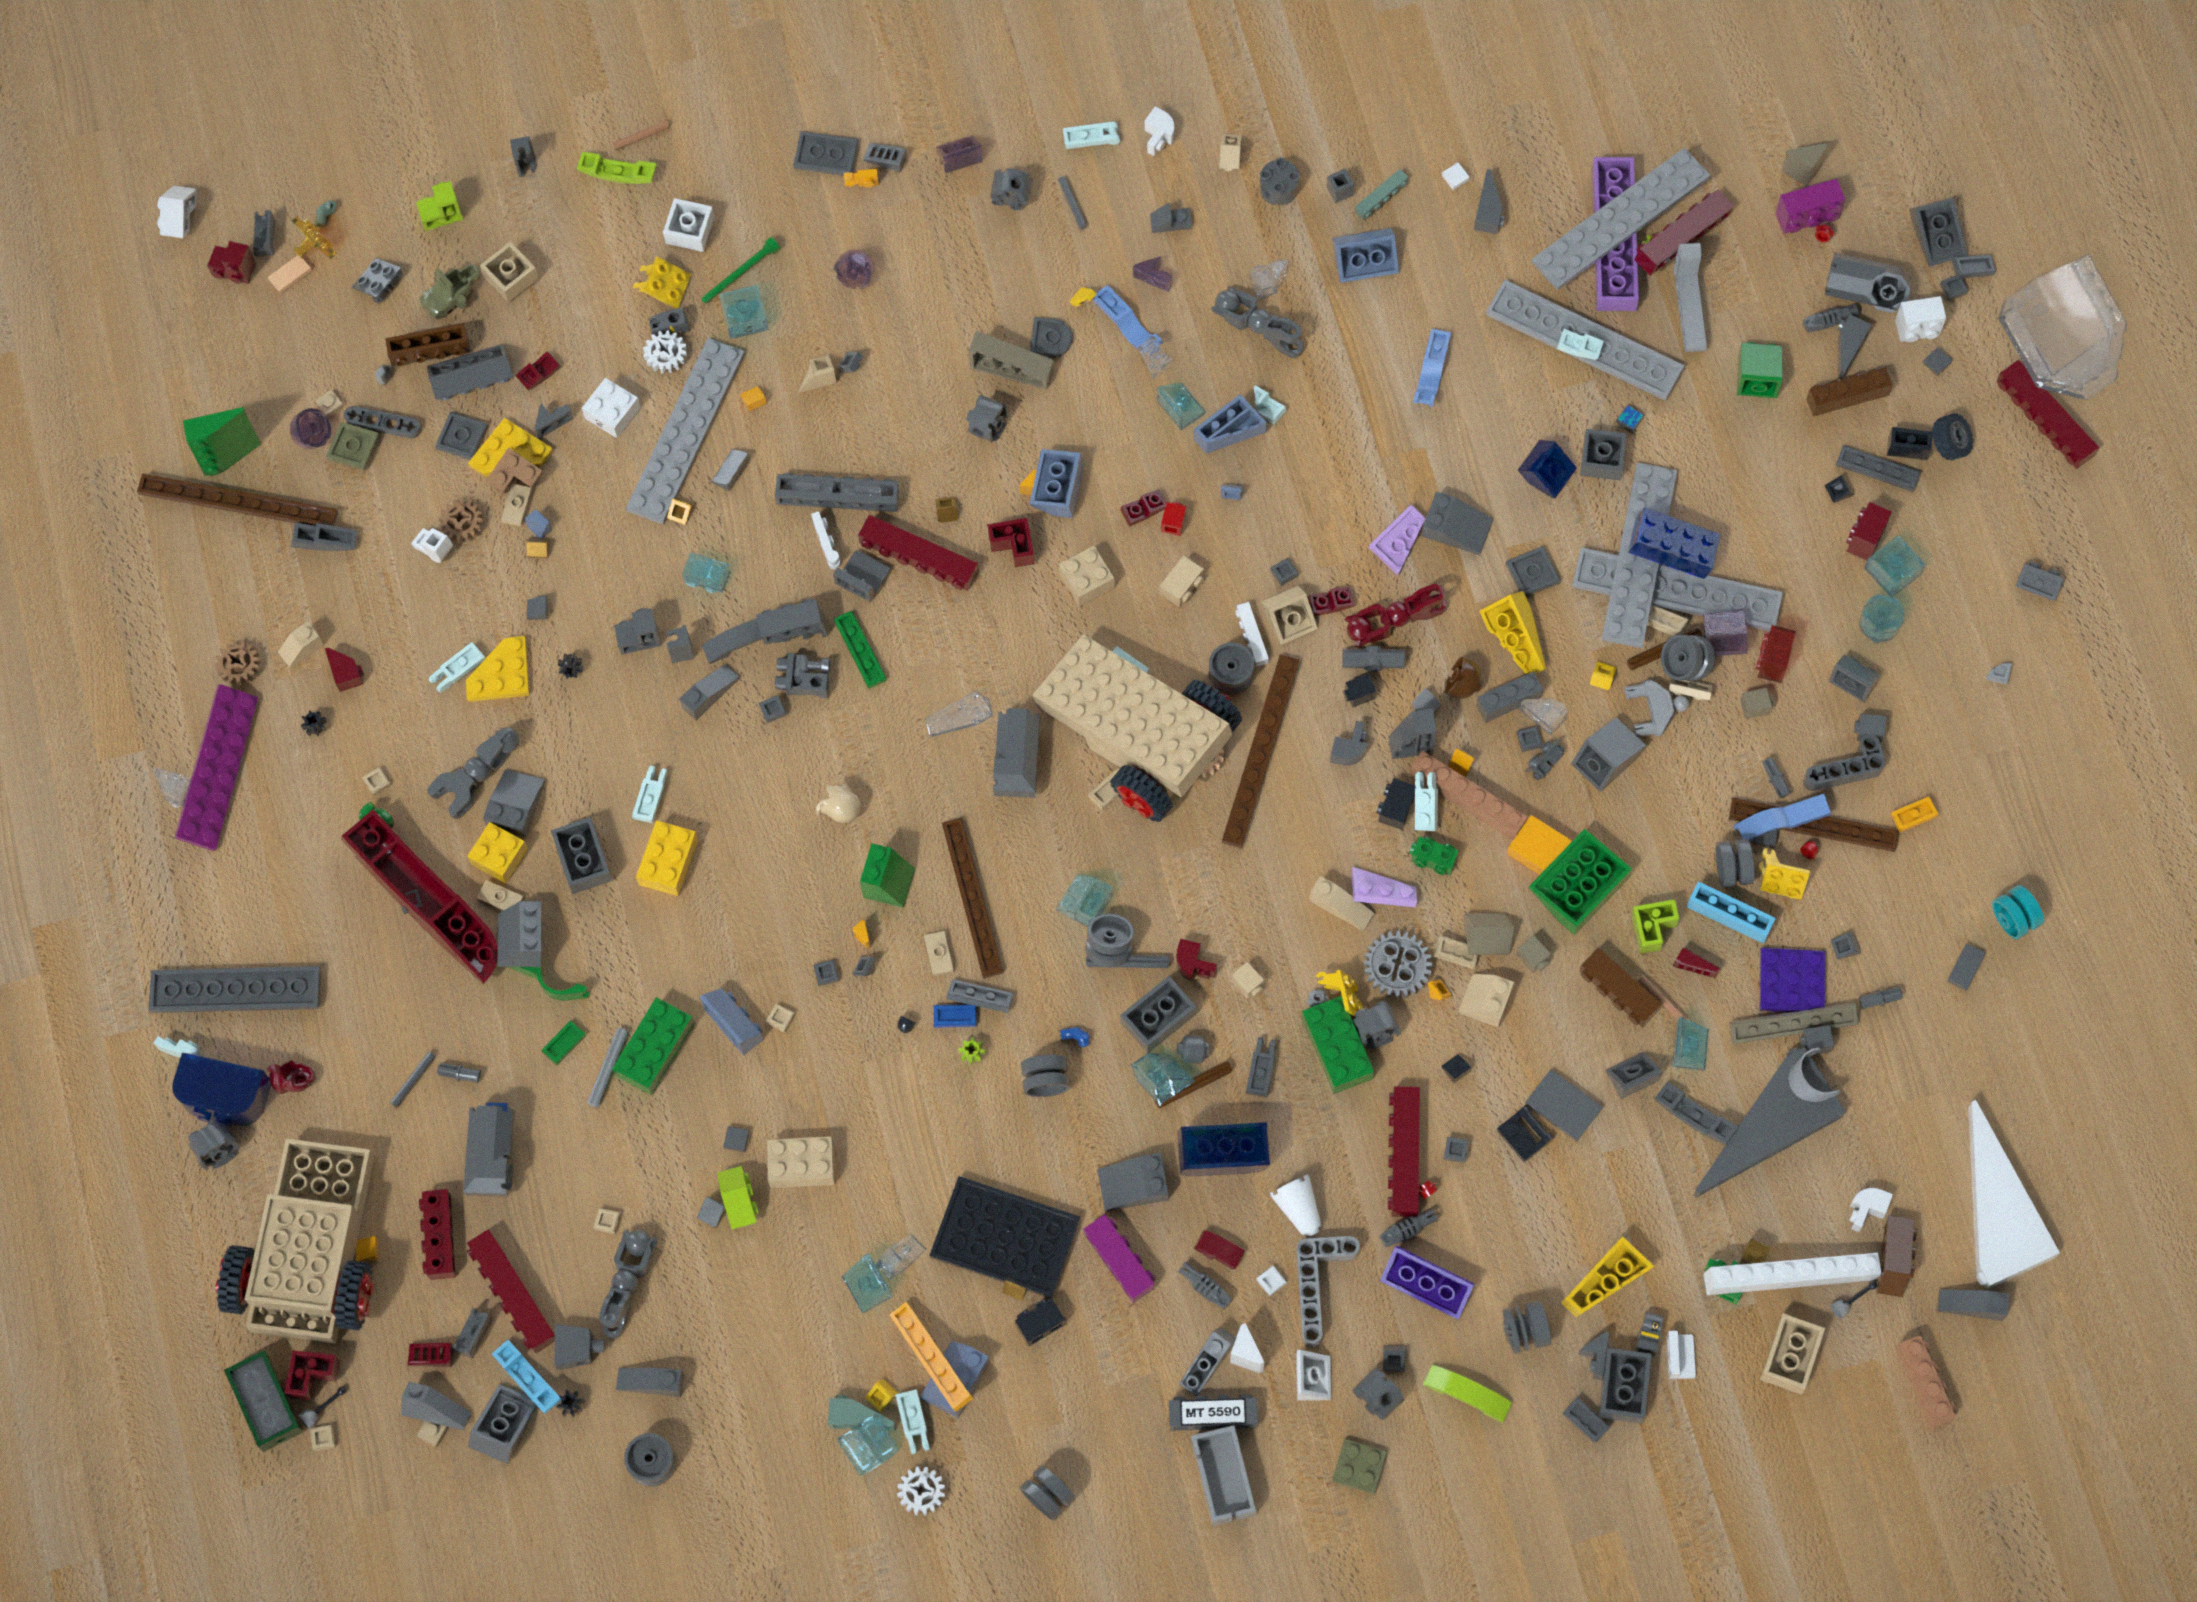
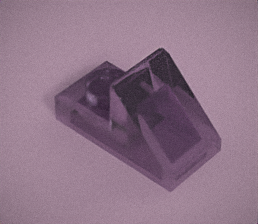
M1161 257L1133 266L1134 278L1167 292L1172 287V276L1165 271H1158L1161 267Z

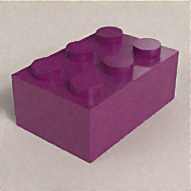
M1837 179L1780 195L1775 214L1783 234L1789 232L1796 233L1802 228H1813L1823 222L1836 221L1840 218L1845 197Z

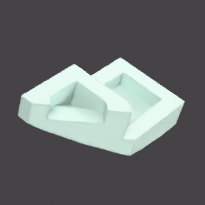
M1255 385L1254 393L1257 412L1262 418L1275 425L1286 412V407L1270 398L1268 392Z

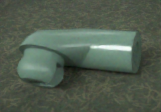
M329 200L317 208L316 227H325L326 218L336 209L334 201Z

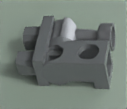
M788 653V657L777 658L776 669L777 671H786V676L775 677V689L784 690L787 695H815L820 698H828L830 658H822L821 662L808 660L805 655H795L794 653ZM821 670V673H809V671Z

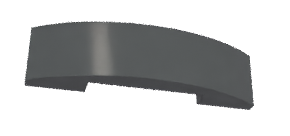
M757 619L735 626L704 643L702 648L709 664L729 657L728 653L762 640Z
M1668 1082L1655 1097V1100L1675 1117L1719 1143L1726 1145L1738 1130V1126L1722 1116L1717 1117L1687 1098L1683 1091Z

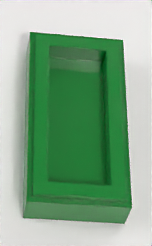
M570 1020L546 1044L541 1052L555 1065H558L587 1035Z

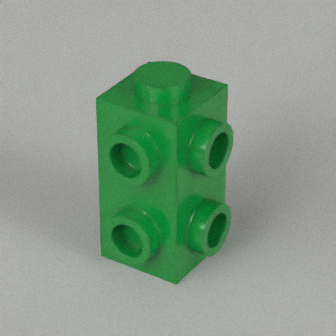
M1419 836L1417 843H1412L1409 854H1412L1411 862L1417 867H1427L1433 869L1439 875L1447 874L1451 876L1459 850L1450 844L1442 845L1437 843L1433 838Z

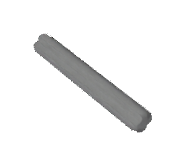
M617 1028L587 1101L592 1107H599L613 1073L612 1068L617 1062L627 1038L628 1032L623 1028Z

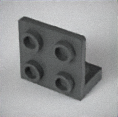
M855 550L844 569H836L833 574L836 585L871 602L890 572V567Z

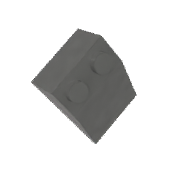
M1946 198L1909 209L1913 227L1928 267L1951 261L1956 257L1968 256L1953 198Z
M1436 491L1423 525L1422 537L1480 555L1493 518L1455 497Z
M505 769L489 799L483 817L485 825L487 826L490 822L511 834L527 837L545 779Z
M1161 1153L1139 1156L1097 1169L1105 1211L1168 1201V1190Z
M499 1384L470 1432L468 1447L508 1464L519 1446L537 1405L529 1396Z

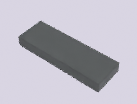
M952 979L947 993L948 1000L1009 1013L1014 993L954 979Z

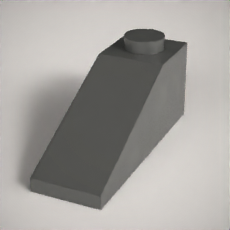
M1487 169L1475 218L1474 230L1497 234L1498 228H1503L1505 216L1501 215L1502 205L1491 169Z
M1849 314L1847 320L1843 319L1837 329L1840 331L1838 337V379L1843 380L1871 328V324Z
M723 665L695 683L679 698L681 707L697 721L740 677L727 665Z
M1940 1289L1937 1311L2003 1321L2008 1315L2009 1294L1982 1290Z
M619 1368L616 1391L681 1397L684 1375L681 1370Z
M409 1382L402 1394L401 1415L460 1430L465 1429L471 1417V1412L430 1386Z

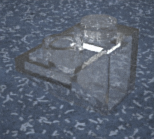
M1278 259L1271 264L1265 266L1258 265L1250 270V282L1257 299L1277 293L1289 270L1288 259Z

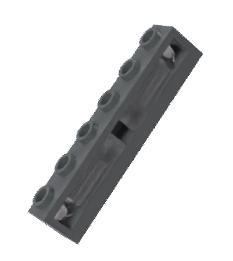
M792 473L777 474L775 500L777 505L897 512L900 489L899 483L892 479L879 481L872 478H835L830 475L815 477L811 474L799 476Z

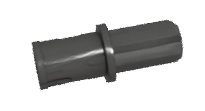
M1773 758L1765 759L1762 762L1770 778L1769 783H1772L1779 799L1791 794L1783 778L1784 774L1780 773Z
M1899 987L1885 991L1877 990V993L1860 996L1859 1002L1862 1010L1878 1005L1883 1007L1886 1003L1901 1000L1903 995Z
M440 1063L437 1074L455 1078L456 1081L465 1080L478 1083L481 1070L465 1068L461 1064L455 1066Z

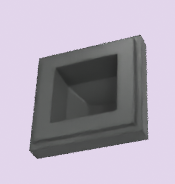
M861 956L853 971V975L868 976L874 974L875 958Z

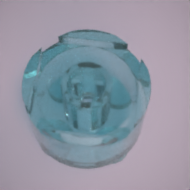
M1879 594L1871 597L1866 602L1859 619L1862 632L1875 643L1893 639L1898 634L1903 623L1904 608L1892 596L1887 597Z

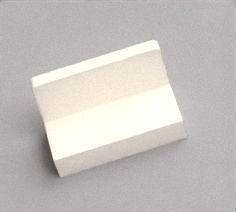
M1669 1331L1667 1334L1669 1379L1695 1378L1693 1335H1678V1331Z

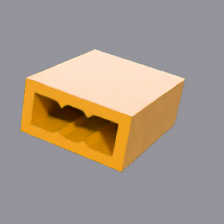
M1531 815L1509 845L1507 855L1540 875L1572 841Z

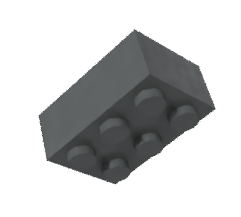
M591 817L551 830L572 894L612 881Z
M1168 976L1120 1015V1022L1142 1048L1149 1053L1194 1017L1197 1007L1172 978Z
M1607 1348L1598 1414L1600 1418L1638 1424L1643 1423L1652 1354Z

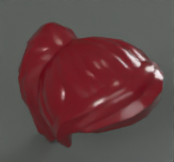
M293 1060L281 1066L272 1064L267 1067V1070L270 1072V1084L279 1094H284L288 1091L302 1092L312 1085L316 1078L315 1072L311 1067L303 1063L294 1062Z

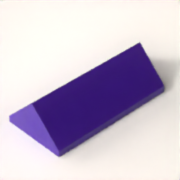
M1397 1245L1380 1280L1458 1320L1475 1285Z

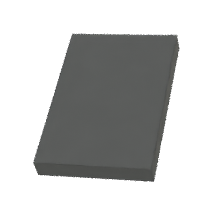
M801 131L793 167L798 170L844 176V173L847 172L853 173L859 140Z
M1551 1069L1525 1102L1528 1107L1576 1142L1603 1108Z

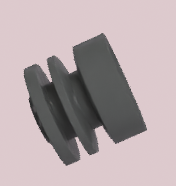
M1540 1300L1526 1303L1525 1314L1521 1313L1518 1306H1514V1317L1509 1308L1503 1309V1328L1507 1342L1510 1344L1514 1354L1520 1353V1342L1524 1351L1529 1350V1340L1533 1341L1536 1348L1551 1345L1548 1321Z

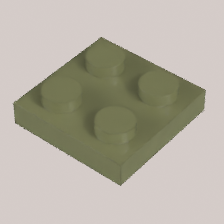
M341 422L326 458L327 460L365 471L380 436L377 432Z
M1344 1439L1332 1482L1374 1495L1387 1451Z

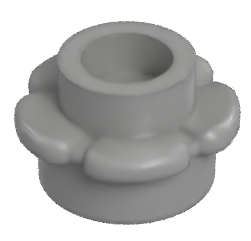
M1321 989L1317 991L1312 990L1308 994L1309 998L1307 1001L1311 1007L1328 1001L1326 992Z

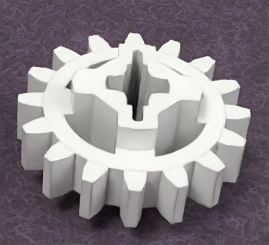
M659 331V336L651 335L652 341L646 340L647 346L643 347L644 359L647 360L648 367H653V371L656 372L660 369L661 374H663L668 369L669 373H672V368L678 370V364L685 363L683 358L687 357L686 344H683L682 337L678 338L677 333L671 336L669 331H666L665 335Z
M916 1467L915 1473L908 1470L909 1477L902 1476L901 1479L904 1484H898V1489L902 1490V1492L897 1493L898 1498H904L900 1502L901 1505H908L906 1508L907 1512L914 1509L916 1516H918L919 1511H922L924 1516H927V1510L929 1509L934 1513V1506L941 1507L942 1505L939 1498H945V1494L940 1492L945 1489V1485H939L942 1481L941 1476L935 1478L936 1471L933 1470L931 1473H928V1467H925L923 1472H920L919 1467ZM919 1478L915 1483H910L914 1479ZM929 1479L935 1484L936 1489L929 1487ZM921 1487H924L926 1492H923L922 1495L919 1496L916 1490H920ZM907 1493L914 1496V1503L908 1499ZM932 1499L930 1503L923 1505L925 1501Z

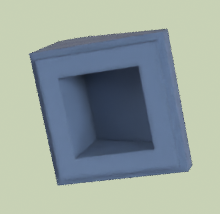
M1222 484L1221 498L1241 500L1243 487Z

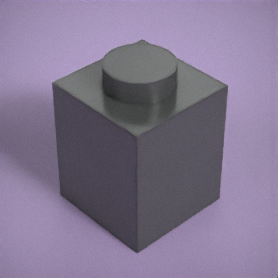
M1346 169L1327 176V189L1335 203L1353 196L1354 184Z
M1860 714L1858 721L1855 720L1853 729V732L1857 733V741H1861L1862 737L1866 734H1873L1882 743L1885 736L1886 716Z
M1830 1026L1805 1029L1802 1037H1800L1801 1048L1805 1047L1809 1051L1820 1047L1821 1050L1816 1054L1831 1052L1834 1042Z

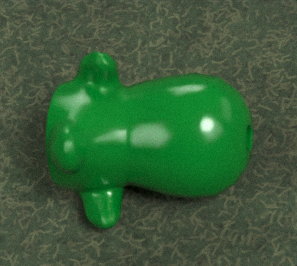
M368 802L360 810L359 821L374 809L391 829L394 826L393 815L382 808H376L373 802Z

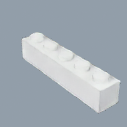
M1249 602L1237 605L1235 614L1240 619L1239 626L1244 631L1243 637L1248 642L1247 649L1251 651L1256 667L1268 664L1269 658Z

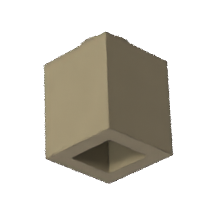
M1767 688L1742 693L1740 699L1745 719L1769 715L1774 706L1773 697L1771 694H1768Z
M1532 936L1518 948L1516 955L1534 973L1538 969L1542 971L1549 965L1551 953L1535 936Z

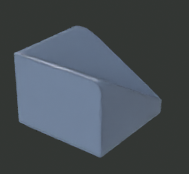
M536 509L525 518L527 527L538 538H544L552 531L550 522Z

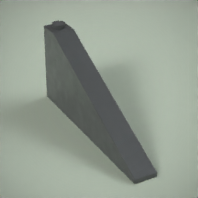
M1805 1047L1799 1050L1794 1048L1786 1054L1787 1057L1747 1113L1738 1130L1726 1144L1693 1194L1695 1198L1843 1118L1845 1110L1836 1096L1824 1101L1810 1102L1799 1098L1791 1090L1788 1080L1789 1072L1795 1062L1807 1052ZM1811 1056L1803 1059L1801 1069L1807 1083L1820 1092H1832Z

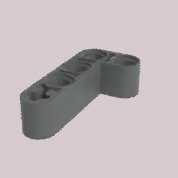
M1873 734L1864 735L1858 746V757L1810 767L1803 780L1805 788L1810 791H1817L1878 777L1885 766V758L1878 737ZM1864 744H1871L1873 749H1867ZM1870 763H1877L1879 768H1873ZM1850 767H1856L1859 772H1852ZM1834 771L1838 773L1839 776L1833 777L1830 775L1829 772Z

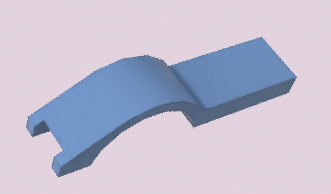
M1108 285L1096 293L1097 295L1093 298V301L1118 326L1124 337L1136 349L1148 354L1150 349L1157 344H1162V339L1156 333L1154 335L1148 333L1139 323L1132 309Z
M1431 329L1413 403L1417 404L1419 402L1433 407L1451 337L1450 332Z
M1824 794L1786 807L1772 808L1759 812L1735 824L1734 828L1735 831H1740L1742 839L1747 838L1750 843L1758 836L1780 828L1791 829L1829 816L1831 811Z

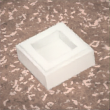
M1459 163L1442 172V177L1452 190L1466 183L1470 178Z
M1274 1266L1256 1278V1281L1269 1297L1287 1284Z

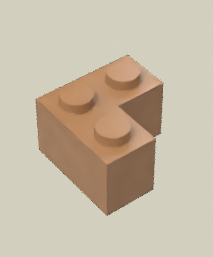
M508 448L486 482L505 494L515 478L533 488L544 471Z

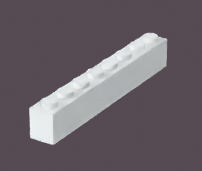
M1878 1253L1710 1267L1703 1275L1707 1295L1873 1281L1882 1273Z

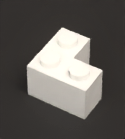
M173 186L159 198L158 208L160 209V216L158 218V228H160V235L184 238L189 233L190 213L196 208V189Z

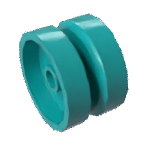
M2022 885L2015 886L2008 891L2007 895H2000L1992 901V909L1998 923L2015 940H2019L2027 935L2029 930H2035L2044 923V916L2038 902Z

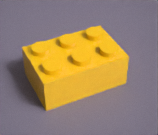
M656 820L636 875L639 886L679 896L698 842L696 831Z

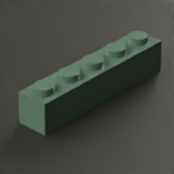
M1399 169L1356 205L1355 213L1362 220L1369 218L1375 210L1380 209L1384 202L1387 203L1390 197L1395 196L1401 188L1407 186L1408 176Z

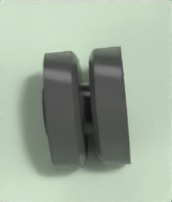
M1674 635L1666 641L1661 652L1663 670L1670 678L1675 680H1702L1709 675L1715 661L1711 643L1699 635Z
M1225 643L1218 646L1209 658V679L1212 686L1226 695H1236L1250 687L1254 673V659L1251 652L1245 646L1238 643Z
M1736 839L1733 847L1729 841L1717 842L1715 855L1721 886H1734L1736 880H1738L1740 885L1753 884L1754 862L1748 839Z
M1110 913L1093 918L1087 930L1085 948L1087 957L1101 967L1112 968L1125 964L1129 960L1132 951L1134 935L1132 924L1126 918Z
M1039 1055L1021 1062L1022 1076L1026 1077L1023 1080L1025 1095L1049 1097L1060 1095L1070 1090L1069 1076L1065 1075L1068 1071L1066 1057L1061 1055Z
M645 1433L635 1437L628 1444L625 1450L624 1462L627 1471L637 1483L646 1487H656L664 1484L672 1476L675 1470L676 1458L671 1446L663 1437ZM652 1457L653 1460L648 1462L647 1459Z
M1040 1465L1033 1472L1037 1483L1032 1480H1026L1019 1489L1040 1512L1055 1522L1062 1514L1058 1503L1068 1507L1076 1498L1061 1479L1046 1467Z

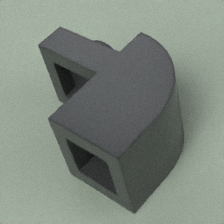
M1356 721L1352 740L1335 736L1330 763L1350 766L1357 764L1364 758L1368 743H1364L1367 731L1363 730V722Z

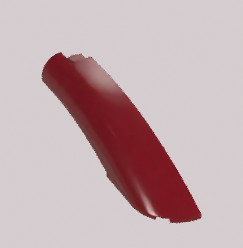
M374 809L371 810L341 836V840L382 887L407 910L408 914L464 968L484 984L494 972L498 957L497 943L492 931L471 907L401 840ZM418 889L422 906L416 908L414 906L418 904L416 894L406 895V892Z

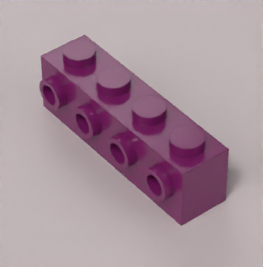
M1104 1214L1083 1229L1084 1235L1132 1303H1135L1154 1290L1153 1282L1155 1278L1149 1270L1145 1272L1141 1266L1143 1262L1136 1252L1133 1254L1128 1248L1131 1245L1124 1235L1120 1237L1116 1231L1118 1226L1112 1218L1108 1219Z

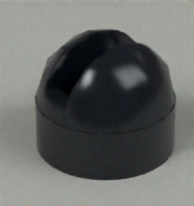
M900 1016L897 1027L902 1033H908L914 1028L916 1023Z

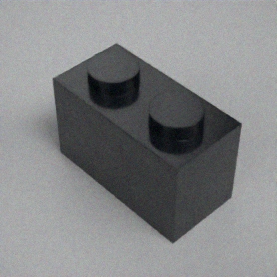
M1892 427L1888 436L1887 456L1928 460L1932 448L1933 432Z
M1393 778L1391 784L1387 783L1383 794L1386 796L1384 803H1379L1376 814H1379L1378 822L1402 830L1415 797L1416 786Z
M1052 1298L1048 1301L1043 1299L1035 1305L1036 1308L1029 1312L1025 1310L1017 1315L1015 1326L1028 1347L1066 1325L1063 1315Z

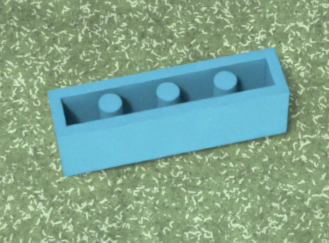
M1701 882L1697 883L1687 904V908L1763 944L1776 919Z

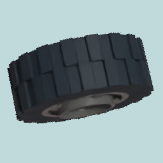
M1954 413L1940 417L1934 422L1932 437L1937 448L1936 450L1942 457L1952 461L1968 456L1971 453L1973 434L1970 425H1968L1967 420L1962 415Z

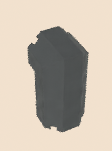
M1834 253L1825 295L1873 305L1876 310L1893 313L1900 307L1901 302H1907L1911 287V277L1899 266Z
M1017 708L1006 709V714H1003L1002 711L998 712L996 756L994 758L993 774L995 785H993L994 796L1036 798L1040 734L1039 713L1035 712L1034 716L1031 715V710Z
M482 1105L477 1106L476 1110L474 1107L469 1108L463 1188L465 1195L509 1197L510 1193L507 1190H511L513 1164H508V1159H512L515 1118L513 1109L507 1108V1112H504L500 1106Z

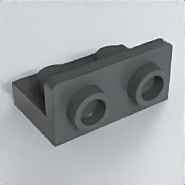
M2032 561L2029 564L2024 563L2016 587L2055 601L2064 580L2063 577H2060L2061 572L2049 569L2048 572L2041 569L2042 565Z

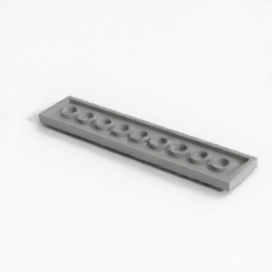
M1683 148L1532 258L1531 263L1556 290H1559L1708 181L1710 174Z
M1506 280L1502 283L1486 311L1487 316L1554 348H1557L1564 329L1584 336L1586 333L1603 340L1604 342L1597 360L1569 353L1566 354L1664 401L1668 398L1684 369V365Z
M707 338L626 506L627 512L664 525L672 499L677 498L744 358V351Z
M1637 462L1601 639L1603 641L1638 648L1643 647L1677 470Z
M1581 547L1572 587L1610 596L1618 555ZM1659 565L1651 604L1774 632L1783 592Z

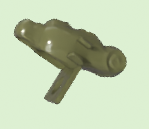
M468 264L462 269H453L445 274L439 268L435 269L436 283L419 298L421 305L435 319L443 318L456 305L460 309L467 306L465 303L466 297L470 294L473 284L480 279V271L473 264Z

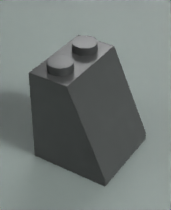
M1616 717L1586 739L1571 765L1601 792L1640 756L1646 745Z

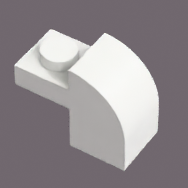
M1155 106L1145 120V131L1153 135L1147 143V153L1152 156L1161 151L1165 143L1172 145L1174 141L1173 119L1168 113Z
M423 528L411 543L415 549L428 555L432 561L440 563L453 547L448 536L433 528L430 531Z
M1867 1188L1860 1191L1850 1204V1207L1855 1208L1849 1220L1853 1222L1851 1230L1857 1232L1861 1230L1867 1213L1883 1219L1893 1194L1877 1188Z

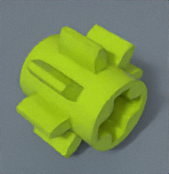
M973 1037L968 1042L963 1040L964 1047L958 1048L959 1053L964 1054L961 1057V1061L967 1060L971 1066L975 1061L980 1063V1055H985V1050L979 1049L982 1047V1041L977 1043ZM971 1048L975 1049L973 1054H969Z

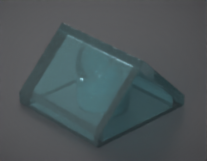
M1182 383L1159 386L1157 388V402L1180 430H1183L1206 413Z
M1683 1017L1678 1018L1675 1026L1672 1067L1705 1070L1709 1029Z
M869 1253L842 1276L862 1313L892 1298L889 1287Z

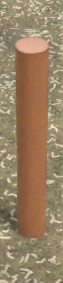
M667 120L613 142V146L617 150L669 128Z
M1645 975L1638 980L1682 1026L1689 1021Z

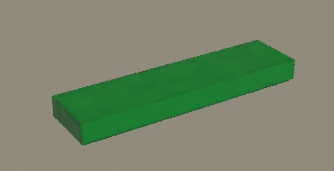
M852 610L833 618L867 688L870 689L887 681Z

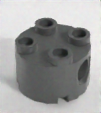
M1277 158L1262 168L1260 172V194L1265 201L1272 205H1275V203L1286 205L1297 197L1300 176L1295 165L1284 158Z
M1002 169L995 171L990 195L992 198L991 203L997 206H1010L1013 210H1022V206L1029 204L1033 178H1028L1029 174L1016 169H1006V172L1002 173Z
M980 395L974 410H970L967 414L966 421L969 422L968 432L990 442L997 441L1006 426V423L1003 422L1004 417L1007 419L1009 417L1008 405Z
M1386 1001L1379 1002L1375 1007L1368 1010L1366 1008L1360 1009L1355 1013L1356 1018L1353 1024L1365 1049L1367 1046L1370 1049L1382 1047L1392 1042V1036L1396 1034L1398 1037L1402 1031L1391 1006L1387 1005Z
M218 1119L211 1120L206 1127L192 1132L188 1137L190 1149L196 1155L200 1166L205 1170H209L208 1166H213L215 1169L227 1164L236 1156L234 1151H239L240 1149L228 1125L219 1122Z
M1374 1368L1352 1391L1360 1400L1363 1399L1367 1403L1365 1408L1372 1415L1376 1414L1381 1420H1384L1405 1399H1403L1404 1396L1398 1387L1390 1379L1387 1380L1382 1371Z

